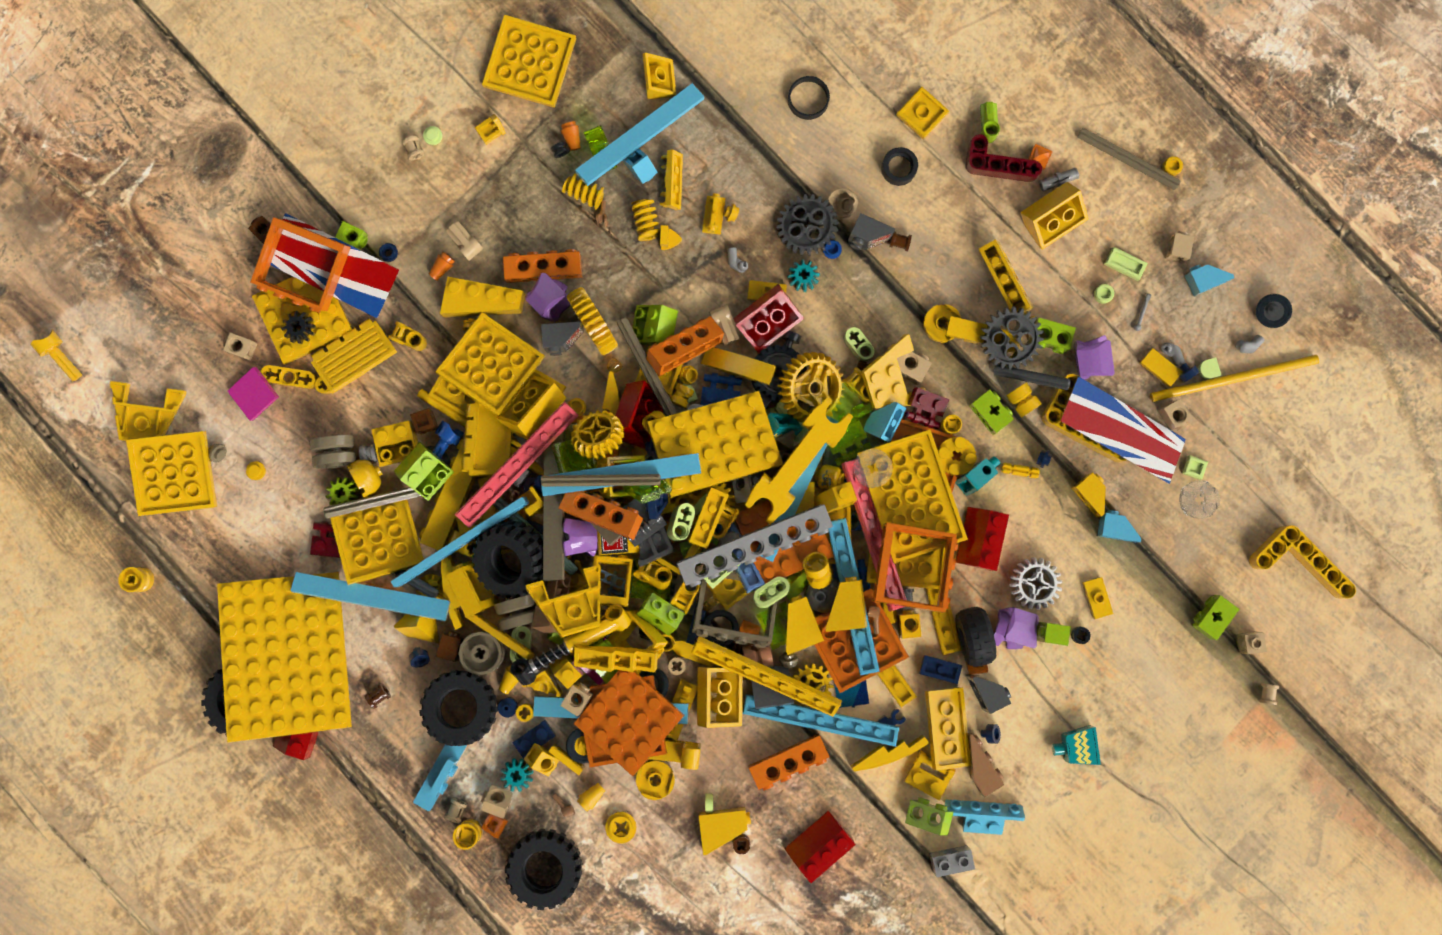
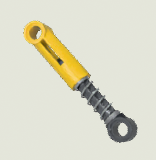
M611 605L605 614L600 616L599 627L565 636L562 644H556L557 647L553 649L549 648L550 651L543 652V655L536 656V659H517L511 665L510 671L520 684L529 685L534 682L538 671L540 672L542 667L547 668L549 663L554 664L555 660H561L563 655L568 656L569 653L574 655L576 646H589L615 630L623 631L627 629L631 619L621 605Z

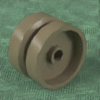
M334 435L310 440V450L315 453H321L312 457L313 468H339L356 461L354 452L344 451L354 446L353 436Z
M530 595L515 599L509 598L504 602L494 604L496 614L503 615L509 613V617L499 620L501 631L533 623L535 610L527 611V608L536 606V603Z
M486 631L472 633L464 639L459 649V658L464 669L476 675L488 674L499 668L506 654L505 644ZM481 650L486 652L483 656L480 654Z

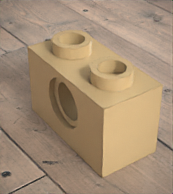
M913 352L897 358L902 377L917 385L922 382L932 364L927 356L923 354L917 355ZM906 359H911L914 362L913 368L905 365Z

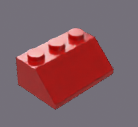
M778 283L733 319L737 328L755 350L760 353L801 322L804 317Z
M645 380L626 384L615 415L619 418L624 428L622 442L644 449L645 442H650L651 435L643 427L644 417L653 411H661L663 413V409L653 390Z
M967 507L963 527L968 540L959 543L956 563L989 571H997L1009 514Z
M319 732L275 737L273 747L285 755L304 761L311 757Z
M828 810L784 849L807 880L813 883L856 844Z

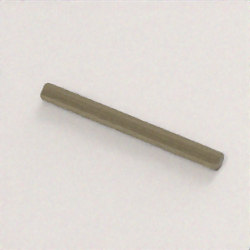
M1082 128L1078 134L1079 139L1173 190L1178 188L1181 182L1178 178L1093 132Z
M620 319L617 321V325L665 415L677 414L655 370L646 360L647 355L628 319Z
M659 474L554 475L541 477V485L544 487L660 485L661 476Z
M408 487L324 507L323 512L326 518H331L421 495Z

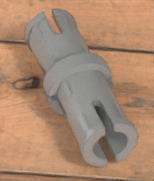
M1074 167L1062 173L1056 172L1051 177L1039 180V186L1044 192L1053 187H1059L1066 182L1079 179L1078 170Z

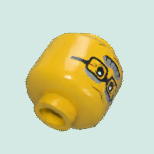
M826 464L820 470H817L815 480L821 489L828 490L844 484L845 475L840 467Z

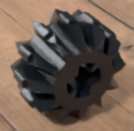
M295 311L294 316L288 314V321L283 320V323L286 324V326L281 328L282 331L286 332L284 337L290 338L292 343L297 341L299 344H303V340L309 342L310 338L308 336L315 335L311 331L316 328V325L311 324L314 319L308 317V314L305 312L300 314V312ZM298 325L301 326L300 330L296 329Z

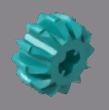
M804 259L801 260V265L794 262V268H789V272L792 274L787 276V279L792 280L790 286L797 285L796 291L803 287V292H806L807 286L810 290H813V284H818L819 282L816 278L820 276V273L815 272L818 267L813 266L811 268L812 261L805 265ZM802 272L807 276L805 280L801 276Z
M513 758L512 764L506 762V768L501 769V772L506 775L500 779L502 781L507 780L504 787L506 788L510 784V791L512 792L516 786L518 792H521L523 787L527 789L529 787L528 782H532L534 779L528 776L533 774L534 770H527L529 765L526 764L524 766V759L522 758L519 763L516 758ZM519 771V775L522 777L515 779L516 776L513 773Z

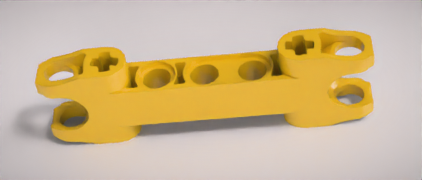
M826 397L805 418L802 425L809 431L773 478L764 473L753 486L744 504L750 509L758 499H768L772 509L765 521L769 525L786 512L796 497L789 490L826 443L831 448H834L846 433L853 416L848 413L840 422H830L826 417V410L832 401L829 397Z

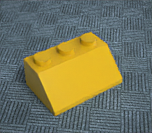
M1069 182L1062 184L1021 211L1026 229L1042 250L1088 220L1081 190Z
M531 376L503 412L495 418L517 436L527 440L565 401L566 397L554 382Z
M721 666L698 667V726L705 728L742 726L743 676Z

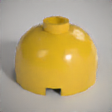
M357 460L346 465L364 498L377 492L381 485L379 476L383 475L378 465L373 466L368 460Z

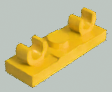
M671 149L667 150V155L661 156V159L667 161V164L661 166L662 169L666 170L664 178L666 192H661L660 196L666 198L665 202H661L660 205L673 210H681L683 154Z
M712 487L709 489L689 538V543L705 550L708 549L728 499V494Z
M681 679L672 703L689 704V713L697 692V685ZM677 724L667 737L678 741L684 724Z

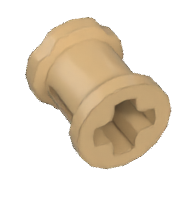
M416 135L409 136L402 141L409 153L408 159L411 161L420 159L425 155L424 151L420 148L419 138Z
M673 657L669 661L668 669L672 674L680 675L686 668V662L682 657ZM674 661L677 663L680 661L682 663L680 666L682 668L681 670L673 669Z
M1261 683L1263 689L1259 702L1277 705L1276 693L1279 685Z
M452 798V804L444 818L454 823H461V815L468 804L462 800Z

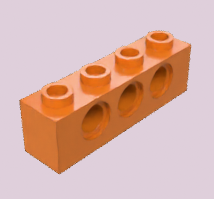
M567 249L563 253H557L555 250L546 251V254H538V252H528L527 255L510 253L508 256L503 257L504 279L507 283L537 281L542 273H546L552 280L583 278L581 254L579 251L576 252L575 249ZM559 261H566V266L558 268L557 264ZM541 262L548 263L545 269H539L538 265ZM522 263H528L529 266L526 270H519Z
M711 316L706 319H700L695 325L685 327L680 333L674 336L670 335L663 342L650 346L646 360L660 377L721 344L724 332Z
M587 490L565 493L559 509L563 512L631 540L635 539L643 521V518L638 515L639 511L628 507L627 510L621 508V504L613 500L606 502L603 500L604 497L593 493L592 496L586 494ZM588 501L587 506L581 509L582 503ZM605 507L604 514L599 516V510ZM622 514V520L616 523V517Z
M818 733L748 765L758 790L763 789L765 791L774 786L773 783L779 780L785 782L791 779V775L796 772L802 774L808 771L811 765L816 764V766L826 763L829 754ZM805 750L812 751L813 755L809 760L802 758V753ZM788 758H792L795 761L794 766L791 768L784 766V762ZM769 767L777 768V773L774 776H769L766 773Z

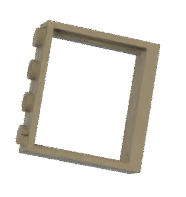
M735 570L726 577L727 579L740 581ZM704 579L700 580L701 584L698 592L692 633H696L700 637L714 636L717 640L727 641V639L735 640L738 644L752 643L759 648L769 647L773 637L777 602L768 607L764 636L701 625L700 621L707 582Z

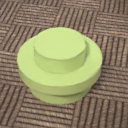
M430 126L425 129L423 138L427 144L437 145L442 140V132L438 127Z

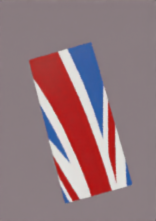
M285 213L282 220L351 247L333 297L378 318L399 273V269ZM283 229L271 266L324 292L338 251Z
M1080 377L1077 378L1061 418V422L1170 484L1186 440L1185 438Z

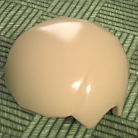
M837 188L830 193L828 198L829 204L834 208L832 212H836L838 217L848 218L856 212L858 200L856 195L849 189Z

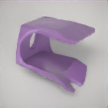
M546 273L540 275L533 289L525 296V300L543 318L553 322H557L560 315L571 306L566 298L568 294L565 293L568 288L567 285L558 280H552Z
M1105 335L1087 342L1075 341L1074 351L1077 373L1082 379L1086 380L1090 376H1113L1115 374L1111 342L1107 340Z
M564 518L563 532L569 536L568 540L563 542L564 555L585 553L590 557H594L597 551V530L590 522Z
M1015 607L999 609V620L994 632L996 645L999 646L1002 641H1006L1007 649H1023V646L1036 648L1039 616Z

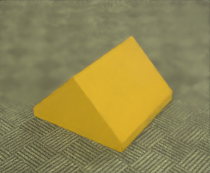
M643 53L648 100L676 96L673 59Z

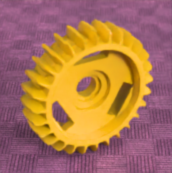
M579 287L570 292L566 298L601 355H606L617 348L618 344L584 288Z
M805 352L803 355H797V359L792 358V364H786L788 370H782L785 374L784 377H779L782 384L777 385L782 388L778 395L783 396L780 400L781 403H785L783 409L788 410L787 414L793 415L794 419L803 422L814 408L826 397H829L832 401L826 410V415L833 416L832 411H838L836 405L842 404L839 399L844 398L841 391L846 390L842 387V383L846 381L840 378L844 374L838 372L841 367L835 366L837 361L831 360L830 356L817 352ZM808 365L809 369L797 377L798 373ZM827 376H828V378H829V384H830L829 393H828V386H827ZM815 382L818 385V389L815 393H812L810 387ZM799 400L812 406L810 412L803 410L797 404V401Z

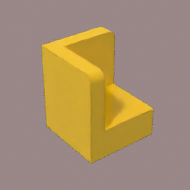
M534 486L529 487L530 490L519 497H527L530 502L525 506V511L530 517L544 508V500Z

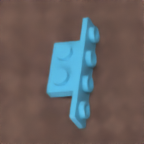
M444 745L415 797L414 804L427 811H431L439 795H443L447 789L449 777H453L458 769L456 765L467 745Z
M945 800V806H947V810L953 812V816L964 817L963 832L1002 835L1005 820H1025L1022 805Z

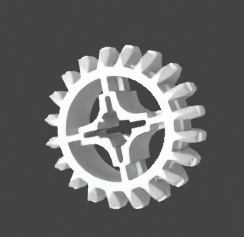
M1035 557L1031 558V563L1028 559H1025V566L1022 563H1018L1017 565L1020 570H1012L1017 575L1010 576V579L1015 580V583L1009 584L1010 587H1015L1011 594L1018 593L1015 600L1020 601L1022 599V606L1028 603V609H1032L1035 605L1036 610H1040L1041 605L1043 608H1047V601L1050 604H1054L1052 597L1059 598V595L1055 592L1062 591V588L1057 587V584H1061L1062 580L1056 579L1061 574L1054 573L1057 567H1050V561H1046L1044 564L1043 558H1039L1037 562ZM1036 567V571L1033 572L1030 578L1023 577L1029 569ZM1042 570L1048 575L1050 583L1043 580ZM1028 581H1036L1044 586H1035ZM1022 584L1028 586L1030 597L1024 593ZM1041 589H1048L1044 597L1035 600L1036 595L1039 594Z

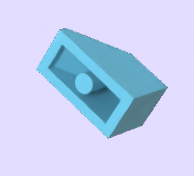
M639 148L622 160L642 184L650 181L658 173L649 157Z
M1200 264L1190 268V272L1185 275L1193 296L1235 278L1229 272L1211 265L1201 267Z
M897 402L880 408L871 413L870 417L866 420L863 430L890 443L907 408Z
M1107 510V513L1100 517L1097 536L1135 543L1141 542V537L1125 516L1119 515L1118 511Z

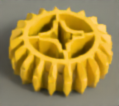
M597 409L596 413L590 412L588 416L583 415L582 420H577V425H574L573 431L570 432L572 437L571 443L576 452L580 453L583 458L587 457L591 460L594 457V459L598 460L600 456L605 458L606 454L612 455L613 450H618V445L622 444V438H624V428L619 418L612 412L608 413L604 410L601 413Z

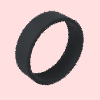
M804 76L797 79L791 85L788 94L790 110L794 115L805 120L820 117L826 111L829 104V89L821 79L814 76ZM803 82H813L821 86L827 97L824 108L814 114L799 112L793 106L790 96L797 85Z

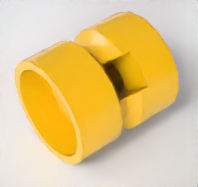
M1027 382L1006 395L1010 403L1017 405L1015 410L1021 418L1042 404L1036 395H1031L1032 390Z
M813 552L804 558L803 568L809 585L816 589L827 587L833 578L825 554Z
M128 567L122 570L118 577L120 588L126 592H145L154 583L152 571L145 567Z
M474 819L463 821L453 832L454 844L462 850L472 848L482 837L483 829L481 824Z

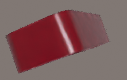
M982 134L975 135L969 143L966 170L970 174L1033 182L1042 172V165L1036 160L987 154L988 139ZM974 143H980L982 148H976ZM973 160L978 161L979 164H980V166H979V167H975V166L972 164V161H973ZM990 163H996L998 169H993ZM1009 166H1015L1017 172H1012Z

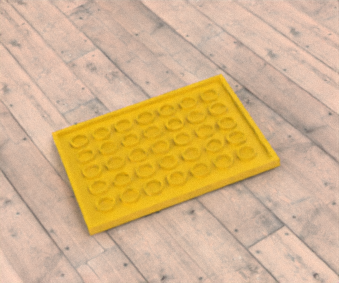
M339 572L311 574L340 580ZM295 576L217 584L227 743L352 727L341 601L291 592Z

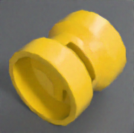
M677 383L676 391L671 395L670 400L672 403L686 409L689 404L688 399L693 396L694 390Z
M949 415L941 421L940 429L944 433L954 435L961 430L962 421L957 415Z

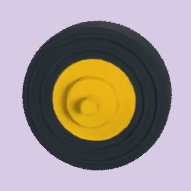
M579 728L575 729L566 740L567 754L578 763H589L584 733Z

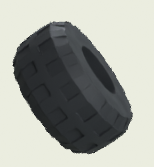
M980 607L960 610L956 614L955 622L965 661L973 667L992 663L996 659L997 650L993 629L986 611Z

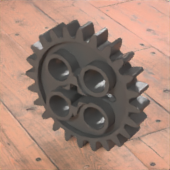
M804 194V199L801 200L797 196V202L791 199V206L784 205L786 212L780 211L783 218H777L780 223L777 229L781 231L778 235L782 238L783 244L787 243L786 247L788 250L793 247L792 251L794 253L799 250L801 256H803L804 252L807 251L808 255L811 256L812 250L818 254V248L825 250V243L831 245L829 239L836 238L832 232H838V228L834 225L839 224L837 219H834L837 217V214L832 212L834 210L832 205L828 206V200L822 203L823 199L821 196L816 200L814 194H812L810 199ZM798 212H805L802 217H796ZM816 215H823L821 220H814ZM808 222H810L811 225H808L807 228H805L804 225H807ZM796 229L801 230V232H800L799 235H797V236H793V235H792V233H793L794 230H796ZM818 232L819 236L817 238H810L812 233Z
M1012 306L1010 312L1006 307H1004V313L997 310V317L990 315L992 321H985L988 327L981 328L985 332V335L980 336L981 339L985 340V342L980 344V346L986 347L983 353H990L987 359L989 361L994 359V365L1000 362L1001 368H1004L1006 364L1009 370L1012 369L1013 364L1017 369H1019L1020 363L1027 366L1026 360L1028 359L1033 362L1032 354L1038 356L1039 354L1035 350L1036 348H1042L1038 342L1044 340L1039 337L1043 330L1037 329L1041 323H1034L1037 317H1030L1031 312L1026 311L1024 313L1023 308H1019L1018 312L1014 306ZM1016 320V327L1009 329V322ZM1001 325H1003L1007 332L1013 335V338L1023 347L1022 351H1020L1016 344L1010 341V338L1000 329ZM997 333H1001V341L994 342V336ZM1024 334L1029 335V340L1026 343L1021 342ZM1014 347V354L1007 356L1008 348Z

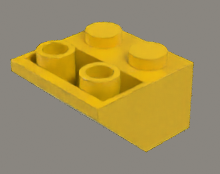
M411 421L371 429L379 467L402 462L418 444L417 434Z

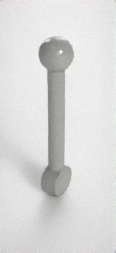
M1147 293L1145 296V302L1138 322L1134 325L1135 331L1141 330V322L1151 294Z

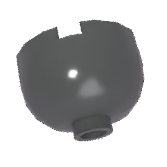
M833 575L831 583L825 588L816 589L809 584L807 586L806 597L810 607L819 613H830L840 585V581L833 577Z

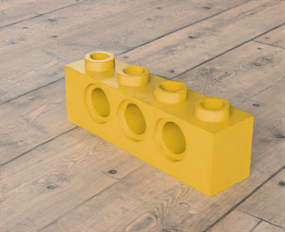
M995 239L979 248L1010 311L1012 306L1016 307L1017 312L1019 308H1023L1024 313L1033 309L1000 242Z

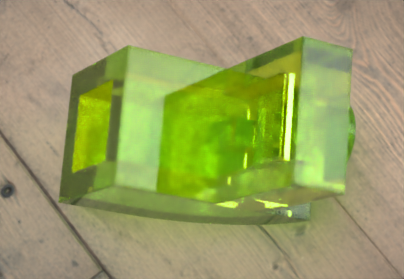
M601 125L583 132L592 157L609 145Z

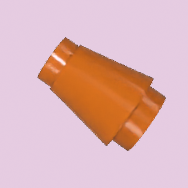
M575 121L562 124V130L560 131L570 151L580 149L579 126L576 125Z
M445 252L438 254L428 274L438 281L439 278L454 266L455 260Z

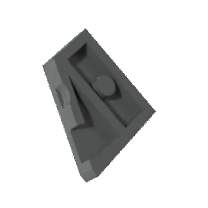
M665 526L639 544L640 560H638V564L642 567L675 552Z

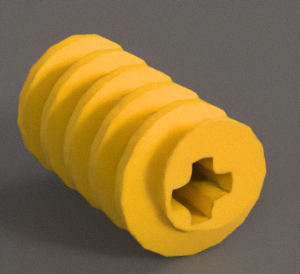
M574 173L566 179L562 187V193L567 192L570 197L574 195L575 200L581 198L583 204L587 202L589 207L594 205V209L597 210L603 200L604 187L602 186L597 190V183L592 187L590 185L587 186L581 178L577 180V174Z
M641 199L631 203L633 205L632 211L634 212L633 218L636 220L634 223L638 227L636 232L640 234L638 241L654 240L657 238L656 234L660 232V229H654L655 226L659 225V222L653 221V219L657 218V215L651 214V212L656 210V207H650L651 204L655 203L654 200Z

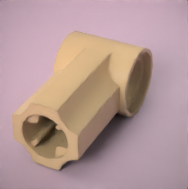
M459 222L453 223L448 227L446 233L458 245V249L468 261L483 250L473 236L471 237Z
M728 305L709 311L710 316L724 332L722 339L724 346L739 340Z

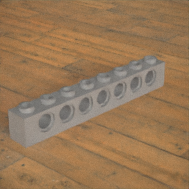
M820 504L680 560L676 564L684 584L694 587L701 584L700 580L708 577L711 580L720 576L719 572L726 570L728 573L738 569L737 565L745 563V565L756 562V557L761 555L764 558L775 554L774 550L793 547L792 543L800 541V543L806 542L811 539V535L816 533L818 536L826 534L833 525L825 505ZM808 519L814 521V527L811 530L805 527ZM791 526H794L796 529V534L793 537L787 535V529ZM775 533L778 536V541L772 545L769 543V536ZM753 541H758L760 544V548L756 552H752L750 549ZM736 548L742 551L739 559L732 557V551ZM716 556L723 557L724 561L721 566L714 565L713 560ZM698 563L705 565V571L701 574L695 572V566Z

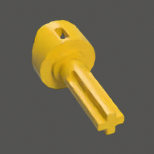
M51 329L48 337L33 340L30 343L41 357L49 354L72 382L82 376L79 370L58 348L63 341L53 329Z

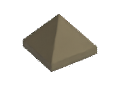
M793 430L776 438L779 451L793 449L795 443V432Z

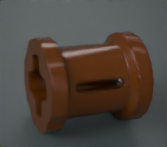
M894 231L889 247L902 248L908 252L912 235L905 236Z
M381 683L373 692L364 695L367 703L373 709H376L377 705L386 698H391L388 689Z
M742 833L733 839V849L737 854H746L750 850V839L746 834ZM738 841H745V847H738Z

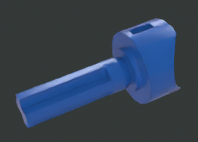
M442 420L435 431V434L439 435L440 440L432 452L441 459L449 444L458 445L464 432L458 429H451L450 425Z

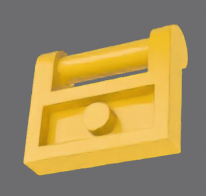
M920 751L904 781L940 801L956 769L937 770L944 774L943 779H940L920 768L922 763L932 767V759L926 756L925 752Z

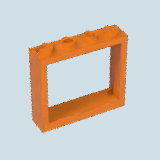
M273 217L250 283L257 285L256 288L261 291H273V295L278 298L285 299V297L292 299L291 303L299 306L303 304L308 305L311 311L317 313L328 311L351 247ZM283 229L338 251L320 302L265 281Z
M885 523L872 601L939 613L946 612L950 603L948 592L953 586L951 571L955 569L956 559L953 557L954 551L958 549L957 534ZM893 532L946 540L937 605L884 597Z

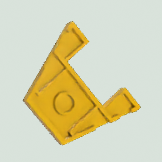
M909 334L901 336L897 343L892 344L882 356H878L861 371L872 408H883L893 402H897L903 407L911 406L908 405L912 392L907 393L897 361L898 357L914 351Z
M110 381V388H112L113 392L112 401L116 410L115 420L119 440L126 441L128 439L165 435L187 391L167 388L164 408L127 403L130 384Z
M600 564L585 568L582 571L588 589L549 599L543 580L526 585V591L560 637L600 626Z

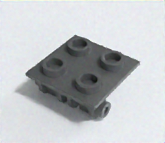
M645 492L623 507L626 510L628 507L639 511L638 515L643 518L635 539H629L635 547L667 525L661 514L658 519H649V512L646 511L645 507L646 500L649 497ZM618 515L616 517V521L620 522L623 518V515Z

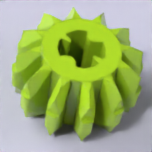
M337 477L336 482L330 481L332 488L326 487L330 494L325 496L327 499H331L329 504L336 505L353 501V498L359 499L358 495H354L355 492L359 491V488H353L356 484L355 481L349 482L347 477L343 480L341 477ZM345 491V496L339 495V492Z

